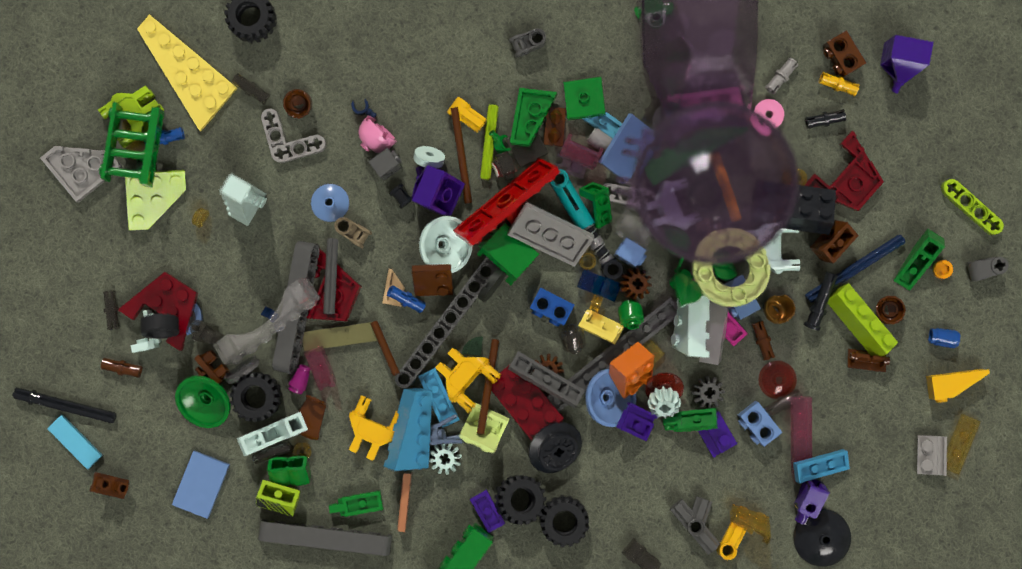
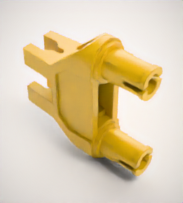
M452 348L447 354L458 363L456 367L451 370L447 365L440 362L435 368L446 378L449 400L454 403L457 402L469 413L473 410L470 407L474 408L476 406V403L464 394L469 385L480 373L486 376L493 384L498 381L496 378L499 379L501 374L490 365L488 358L465 357L457 349Z
M360 395L355 410L349 413L350 422L355 434L349 450L354 453L358 452L362 441L366 440L372 443L366 458L373 461L380 446L392 441L394 435L393 427L397 423L399 414L397 413L398 411H395L390 426L387 427L374 422L365 416L372 399L367 398L364 403L366 397Z

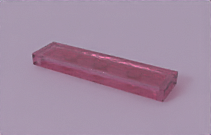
M810 396L791 397V472L794 474V462L812 458V397Z

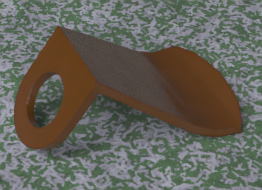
M306 395L307 399L299 412H301L308 430L299 433V435L318 440L326 403Z

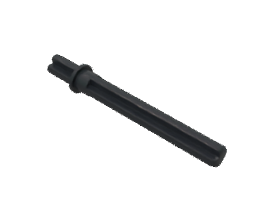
M16 387L12 394L14 399L26 401L29 405L37 404L108 423H114L117 416L112 411L37 393L36 390L29 391Z

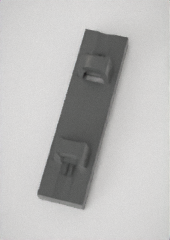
M519 351L508 367V370L574 409L585 392L584 389Z

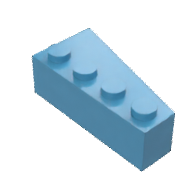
M422 388L403 389L397 412L399 414L398 420L393 427L394 435L392 443H389V454L383 467L394 471L429 468L432 391Z

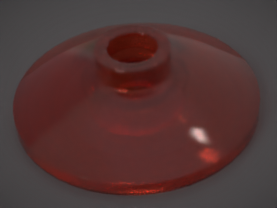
M772 361L766 364L760 371L758 379L762 392L773 399H782L789 396L794 391L797 383L794 369L783 361ZM777 377L782 378V382L780 384L776 383Z
M672 373L656 374L646 383L645 391L648 398L650 392H654L655 388L662 389V385H665V389L671 387L673 391H677L679 398L684 392L683 381Z

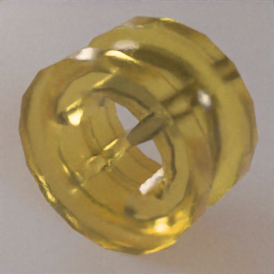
M584 253L579 260V265L584 270H590L596 265V257L591 253ZM586 256L588 258L590 256L593 264L590 267L589 265L587 267L584 266L583 257Z
M594 294L589 310L594 309L598 313L603 297H597V294Z

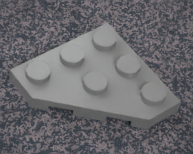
M54 146L40 158L78 203L105 182L99 175V168L103 164L105 150ZM114 156L113 168L121 169L123 167L122 164Z

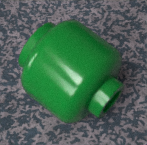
M626 300L618 307L619 322L625 328L634 330L644 322L642 306L635 300Z

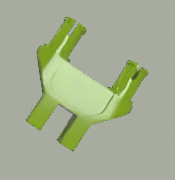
M146 85L133 94L116 93L112 96L111 101L98 109L104 119L109 117V109L112 107L113 102L121 105L122 111L148 114L151 112L152 107L160 108L162 111L165 110L156 100L145 105L155 97L152 90H149ZM126 119L131 126L129 131L141 133L148 131L149 124L147 122ZM117 138L124 149L136 141L134 139Z

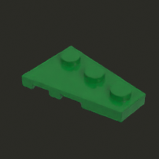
M519 88L510 139L511 145L531 146L558 95L557 92Z

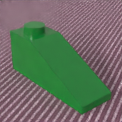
M927 229L913 247L893 281L910 291L945 248L944 238Z

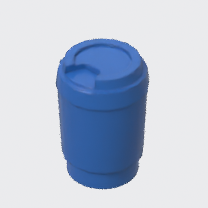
M931 328L928 343L936 346L956 348L960 343V333L956 330Z

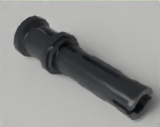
M826 271L814 305L810 306V314L807 321L803 324L806 327L820 331L822 318L827 313L825 308L838 275Z

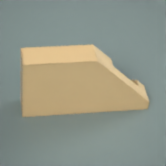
M389 269L382 303L402 307L400 302L387 296V292L392 285L405 291V287L394 271Z

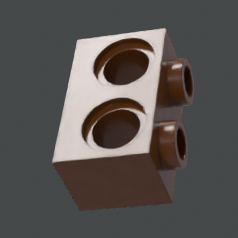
M847 30L823 45L825 57L831 59L834 64V72L841 77L847 76L866 64ZM834 43L841 46V51L835 50ZM844 60H848L851 63L850 68L844 65Z

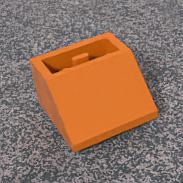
M639 342L610 362L609 375L624 399L629 395H634L639 387L643 384H648L653 377L654 355Z

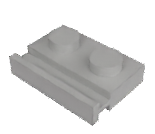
M918 435L917 474L947 476V436Z

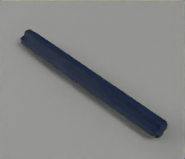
M895 236L836 274L838 278L833 289L905 244L906 241L903 236ZM822 284L806 293V299L810 303L816 301Z

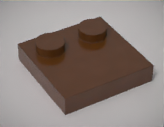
M451 264L412 265L415 296L453 295Z

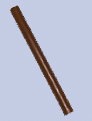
M458 107L451 108L461 181L465 183L463 188L464 202L472 203Z
M492 339L489 353V362L494 369L499 340ZM487 377L485 378L477 434L480 435L485 433L492 383Z

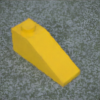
M977 369L926 376L929 399L935 400L936 403L948 402L947 398L956 397L990 374L989 369Z

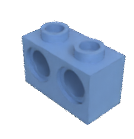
M754 401L737 415L740 418L738 423L744 430L748 428L752 433L750 438L756 445L760 444L765 447L782 433L757 401ZM751 412L756 414V419L753 422L748 421V415ZM766 427L768 434L765 437H761L760 430Z

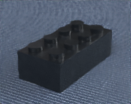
M758 179L754 192L751 224L829 235L834 225L836 190Z

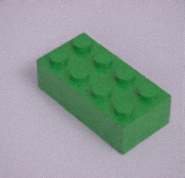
M474 523L473 526L469 524L463 532L462 541H456L451 548V556H445L440 563L439 569H474L493 543V535L477 523Z

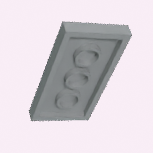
M526 202L508 230V236L574 267L594 240V234Z

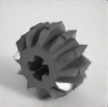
M705 376V383L699 378L698 382L701 385L693 384V387L698 389V391L692 392V395H698L694 402L701 401L700 407L702 408L706 404L707 408L710 409L712 403L718 407L719 404L716 400H724L723 397L719 396V394L725 393V390H719L723 384L721 382L716 384L717 378L715 377L710 382V377ZM708 387H710L709 390L713 391V394H710L709 397L704 394Z

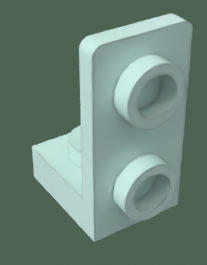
M151 310L143 311L144 317L155 314ZM148 338L136 340L137 344L130 345L132 353L160 347L161 339L149 338L148 341Z

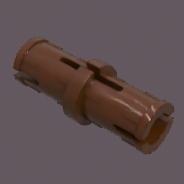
M764 321L751 324L757 338L756 344L760 347L763 360L775 358L770 343L771 337H768Z
M103 358L101 362V370L116 372L121 376L125 374L137 378L141 377L143 366L129 364L124 360L116 361Z

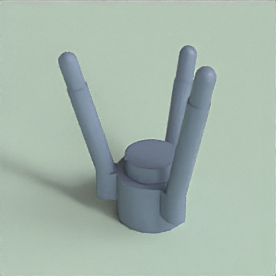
M456 414L438 424L431 425L430 445L463 443L459 435L446 436L445 430L439 428L457 418Z

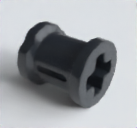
M402 183L389 193L400 204L399 207L401 209L412 201V196L406 192Z

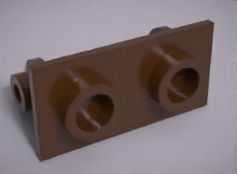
M848 349L847 368L886 372V364L889 365L890 357L886 355L871 356L867 351Z

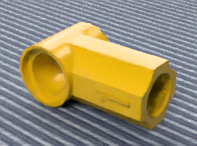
M457 97L447 110V114L451 116V108L458 107L460 122H463L478 133L487 119L472 109L462 98Z
M731 520L720 542L721 544L717 548L718 555L726 560L735 558L737 548L748 528ZM730 545V553L724 555L722 552L724 546Z

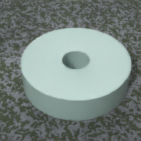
M421 146L415 149L413 159L422 167L426 168L428 165L437 169L443 166L445 155L434 147Z

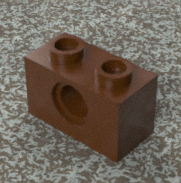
M834 220V225L829 235L822 234L810 249L821 261L834 264L859 235L848 222Z

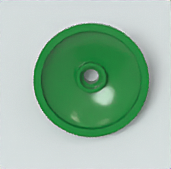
M191 376L183 380L176 389V405L180 413L192 424L203 428H215L223 424L228 418L231 410L230 399L226 391L214 380L204 376Z

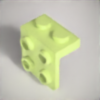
M476 403V406L472 407L473 410L470 412L459 437L464 442L474 444L485 452L495 453L509 418L488 409L484 435L477 434L481 405Z

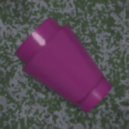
M300 364L288 383V389L294 393L303 394L307 389L311 368Z

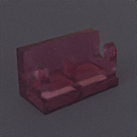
M569 133L560 156L595 170L604 149L600 148L599 152L580 145L571 140L573 135Z
M323 346L305 352L304 354L319 390L322 391L327 386L330 388L336 385V378Z

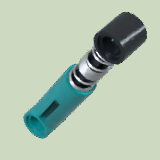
M559 169L560 173L557 175H561L564 178V182L556 184L553 180L549 182L550 186L554 189L574 225L594 234V240L590 244V248L595 251L594 254L599 258L603 275L609 280L619 278L623 272L621 263L612 254H609L610 250L606 249L604 240L596 232L597 228L593 227L595 221L570 181L566 171ZM563 188H565V189L567 190L568 194L570 195L571 199L573 200V202H574L573 205H572L571 201L569 200L568 196L566 195L565 191L563 190ZM609 265H615L617 267L616 275H610L608 273L607 269Z

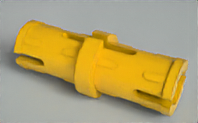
M823 72L819 79V84L834 88V91H842L856 96L860 86L845 80L844 77H836L826 72Z

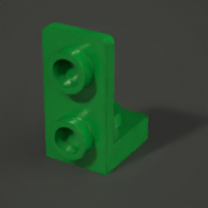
M595 182L579 189L580 196L593 201L595 226L601 228L612 222L609 188Z

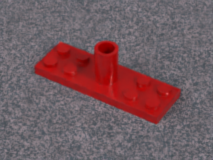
M539 158L453 230L457 237L473 246L479 243L488 232L495 230L497 225L505 218L512 225L522 210L521 205L532 195L539 193L545 184L553 181L556 175L560 173V170L557 166Z

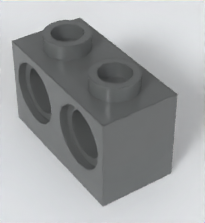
M388 148L368 161L383 181L402 168L400 166L402 161L394 150L390 152Z

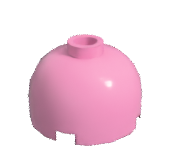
M368 115L359 126L358 134L362 141L360 145L367 152L372 150L376 153H381L386 148L390 149L397 140H394L395 137L383 125L375 124L376 119Z

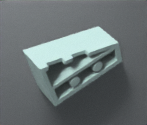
M702 294L701 299L697 302L680 306L677 298L678 308L677 314L674 317L675 327L674 333L671 336V347L687 356L709 357V351H706V339H709V333H706V321H709V299Z

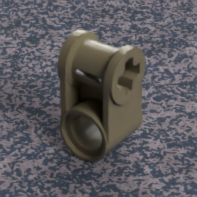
M345 217L337 219L334 224L335 230L362 249L368 236L373 233ZM343 221H347L349 224V228L345 232L339 229V224Z

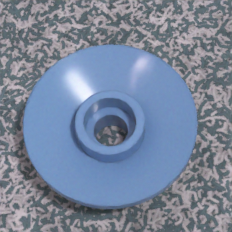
M325 184L314 192L311 199V207L319 219L333 222L346 214L349 208V198L345 190L340 186ZM332 199V205L327 206L326 200Z

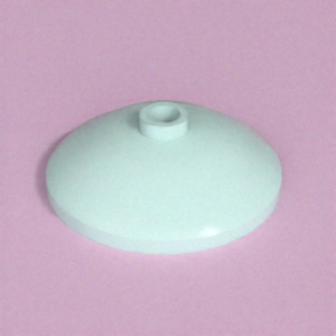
M440 216L425 226L420 236L419 250L421 258L426 265L451 264V270L454 273L468 262L473 246L457 237L453 231L462 223L460 219L452 216Z

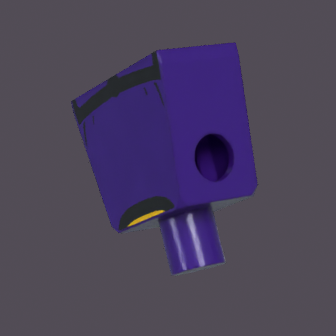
M816 479L802 482L794 503L798 511L795 517L797 522L805 525L809 517L814 519L818 517L830 493L823 482Z

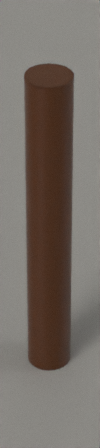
M374 321L370 324L392 375H398L400 373L379 323Z

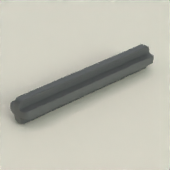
M336 238L327 239L324 314L335 313L338 239Z

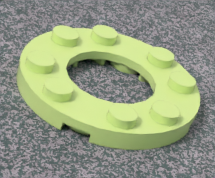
M734 229L715 232L704 239L695 251L692 261L694 281L700 287L702 294L718 305L725 307L746 305L760 296L768 284L770 264L766 256L767 252L756 238L746 232ZM725 250H733L745 257L749 264V274L743 284L737 287H728L716 280L712 264L718 253Z

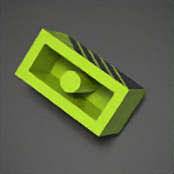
M263 480L256 497V506L293 517L299 501L300 490Z

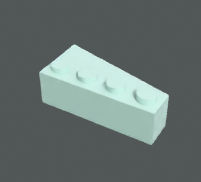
M230 174L220 191L223 200H225L224 204L227 206L228 215L246 226L250 224L258 208H262L267 201V198H265L266 193Z

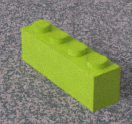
M849 283L837 288L830 295L827 304L871 356H884L898 344V341Z

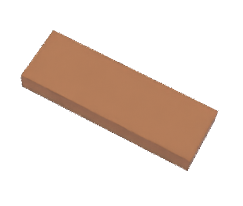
M405 471L403 474L397 528L399 532H405L407 527L412 472Z

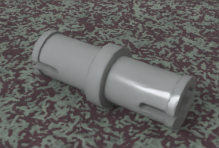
M788 58L782 68L774 73L775 76L765 86V89L775 95L781 85L789 80L790 74L798 67V63L794 59Z

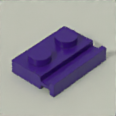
M627 402L628 407L623 411L616 427L647 441L654 426L653 421L655 418L657 419V416L635 404Z
M718 410V429L698 430L713 458L737 445L736 440Z

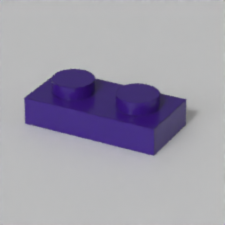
M487 489L470 498L488 533L505 524L502 515L498 514V508L495 507L494 501Z

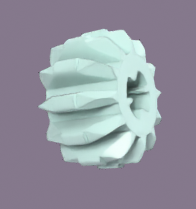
M663 386L660 390L655 388L654 392H650L648 407L651 414H656L657 418L663 416L666 419L667 416L673 417L674 413H679L681 399L677 391H673L671 387L665 389Z
M441 444L442 449L439 445H435L436 451H430V454L435 457L430 458L429 462H436L432 469L440 467L438 474H441L442 470L445 469V474L448 475L449 468L455 472L456 467L454 465L460 466L461 464L460 461L455 459L462 457L461 454H455L459 450L458 447L451 450L453 444H449L448 448H446V444ZM448 454V458L451 460L443 463V458L440 455Z

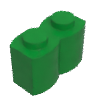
M306 456L275 457L269 459L267 472L270 482L283 486L290 484L301 486L310 483L311 470Z

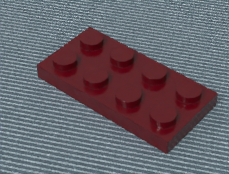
M508 365L500 372L501 377L499 379L496 378L498 381L494 384L492 383L491 391L532 440L535 434L543 427L552 423L562 422L564 418L539 387L508 370L510 366Z

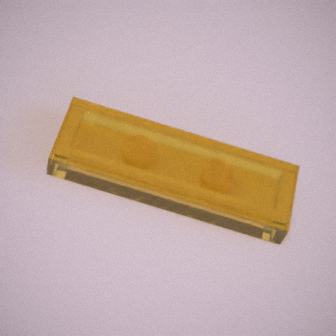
M961 414L947 447L948 471L960 474L980 421Z

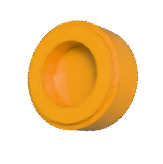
M939 260L934 263L932 271L935 277L946 279L952 275L953 266L947 260Z

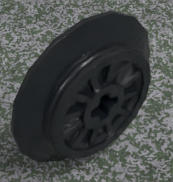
M565 422L552 423L543 427L535 434L529 445L528 456L530 463L538 471L544 473H557L566 469L577 459L581 452V434L573 425Z

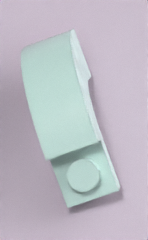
M301 412L239 437L237 441L243 455L247 456L308 429Z

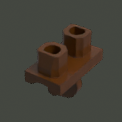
M210 350L204 354L197 355L194 359L201 366V368L198 366L195 369L199 374L198 376L210 377L218 384L225 381L223 378H225L230 370L224 364H221L216 369L211 365L218 358L214 351Z
M94 472L93 482L89 491L124 499L128 490L129 480Z

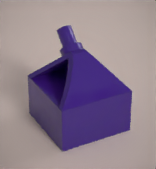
M894 35L884 43L880 66L894 79L892 92L899 93L901 86L930 65L934 42Z
M427 165L424 170L422 166L415 169L417 177L413 188L412 201L439 215L451 216L465 183L434 167Z

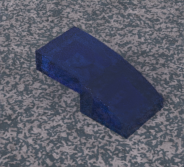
M583 269L577 287L615 302L621 284Z

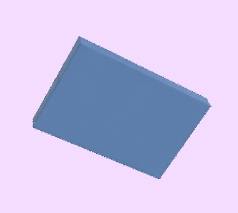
M629 113L602 155L599 163L628 183L658 134L633 114Z
M194 450L172 505L208 519L230 464Z

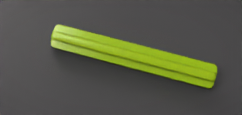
M493 104L488 106L480 174V178L483 180H490L494 140L489 135V132L494 130L496 133L498 106Z

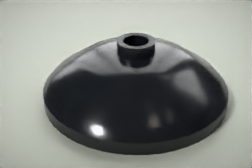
M821 509L816 519L809 517L805 525L797 522L793 541L796 551L803 560L814 566L826 567L838 563L845 557L851 544V532L842 516L832 510ZM824 537H828L827 543H823Z

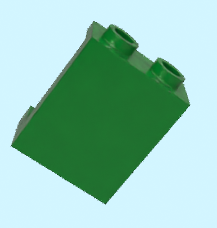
M505 223L501 228L497 226L490 235L492 237L489 240L485 238L478 246L480 250L477 255L480 257L484 254L507 274L508 277L505 281L511 286L533 263L539 253L531 246L508 236L510 227Z

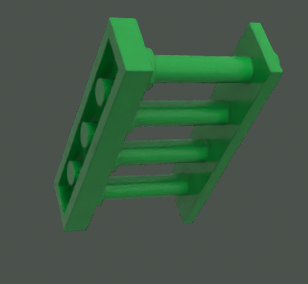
M113 102L108 113L110 123L103 164L99 168L100 178L106 182H110L111 175L136 178L144 187L153 188L164 112L157 107H152L151 112L148 114L122 111V106L117 102ZM129 119L147 122L149 124L148 131L141 133L119 130L120 120ZM117 138L142 140L146 143L145 150L139 152L116 149ZM114 156L140 159L143 162L142 169L135 171L113 168Z

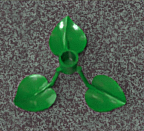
M661 227L659 231L661 232L662 242L666 249L675 255L681 254L677 268L674 269L675 274L669 279V284L676 290L680 306L697 302L702 297L700 287L692 280L693 275L688 270L680 269L686 256L685 251L690 248L689 241L679 230L671 227ZM718 253L712 264L715 275L722 280L734 279L738 274L734 264L727 256Z

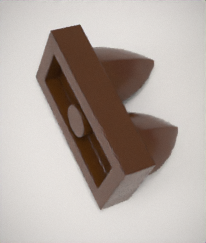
M550 108L546 115L544 145L563 147L566 108Z

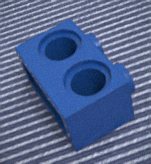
M540 287L530 309L533 310L532 314L540 318L544 315L550 318L549 323L559 327L560 324L565 325L574 304ZM541 298L546 299L548 302L547 308L543 310L537 306V301ZM557 307H562L565 310V315L562 318H557L554 315V310Z

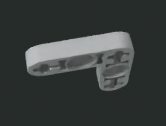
M266 109L262 112L261 120L272 158L276 162L285 163L320 153L326 148V141L320 135H313L287 143L279 114L274 109ZM268 113L275 115L273 124H278V127L267 128L271 127L270 121L266 120ZM272 132H280L281 137L278 141L271 140ZM315 139H318L320 142L322 141L319 149L312 146L309 147L311 151L308 152L306 141H308L309 145L314 144ZM297 144L304 146L302 154L294 152V147ZM290 146L292 157H290L289 153L284 154L283 159L276 157L279 149L283 152L289 151L287 147Z

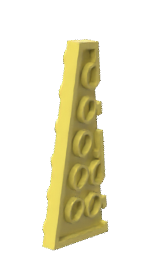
M149 14L137 30L201 132L238 88Z

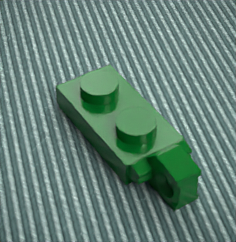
M716 408L679 411L673 417L663 418V426L665 430H674V432L718 429Z
M381 490L338 498V503L329 505L330 514L340 512V516L345 517L384 509Z

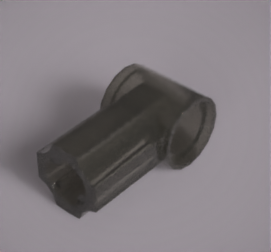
M635 538L621 552L628 560L634 564L636 563L642 569H659L661 566V562L646 550L647 548L641 545Z

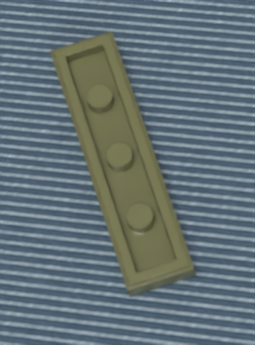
M372 322L304 332L303 348L304 351L372 342L377 341V338L370 324Z

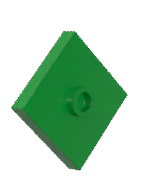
M602 77L564 82L568 120L606 115Z

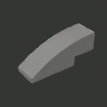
M709 301V321H706V333H709V339H706V351H709V357H700L699 362L719 365L722 360L729 307Z

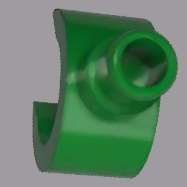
M494 130L489 132V135L494 140V148L499 154L511 150V148L504 147L502 139L508 137L507 135L499 136Z

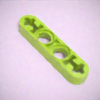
M955 179L943 182L941 185L942 193L986 233L995 235L1002 232L1004 227L1002 220ZM947 184H948V185L953 184V185H954L953 189H954L956 192H960V190H961L962 193H960V194L957 195L954 191L948 192L947 190H948L949 187L947 186ZM963 195L969 198L967 206H963L960 203V198ZM977 208L982 209L984 213L981 219L976 218L974 214ZM989 222H991V223H995V222H996V223H997V224H996L997 230H996V229L991 230L990 228H991L992 226H991V224H990Z

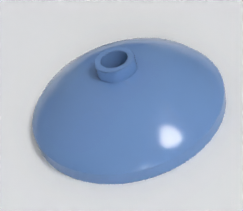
M604 369L595 374L588 384L586 406L590 416L598 424L606 427H616L623 411L628 407L627 402L636 405V393L624 399L609 375V369Z

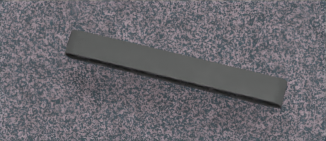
M488 257L483 260L400 369V373L395 377V382L399 387H409L476 301L482 287L486 286L489 277L481 275V269L489 267L492 270L491 275L499 269ZM472 282H477L480 285V289L476 293L469 290V285ZM461 297L468 299V305L465 308L458 306V299ZM450 312L456 314L457 318L454 323H449L446 320V315ZM439 327L445 331V335L441 339L437 338L434 334L435 329ZM425 343H430L433 346V351L430 354L423 351ZM414 358H418L421 361L419 369H415L411 365V361ZM401 374L409 376L410 381L408 384L400 382Z

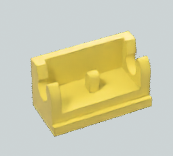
M588 309L578 325L582 330L616 345L624 329V326Z

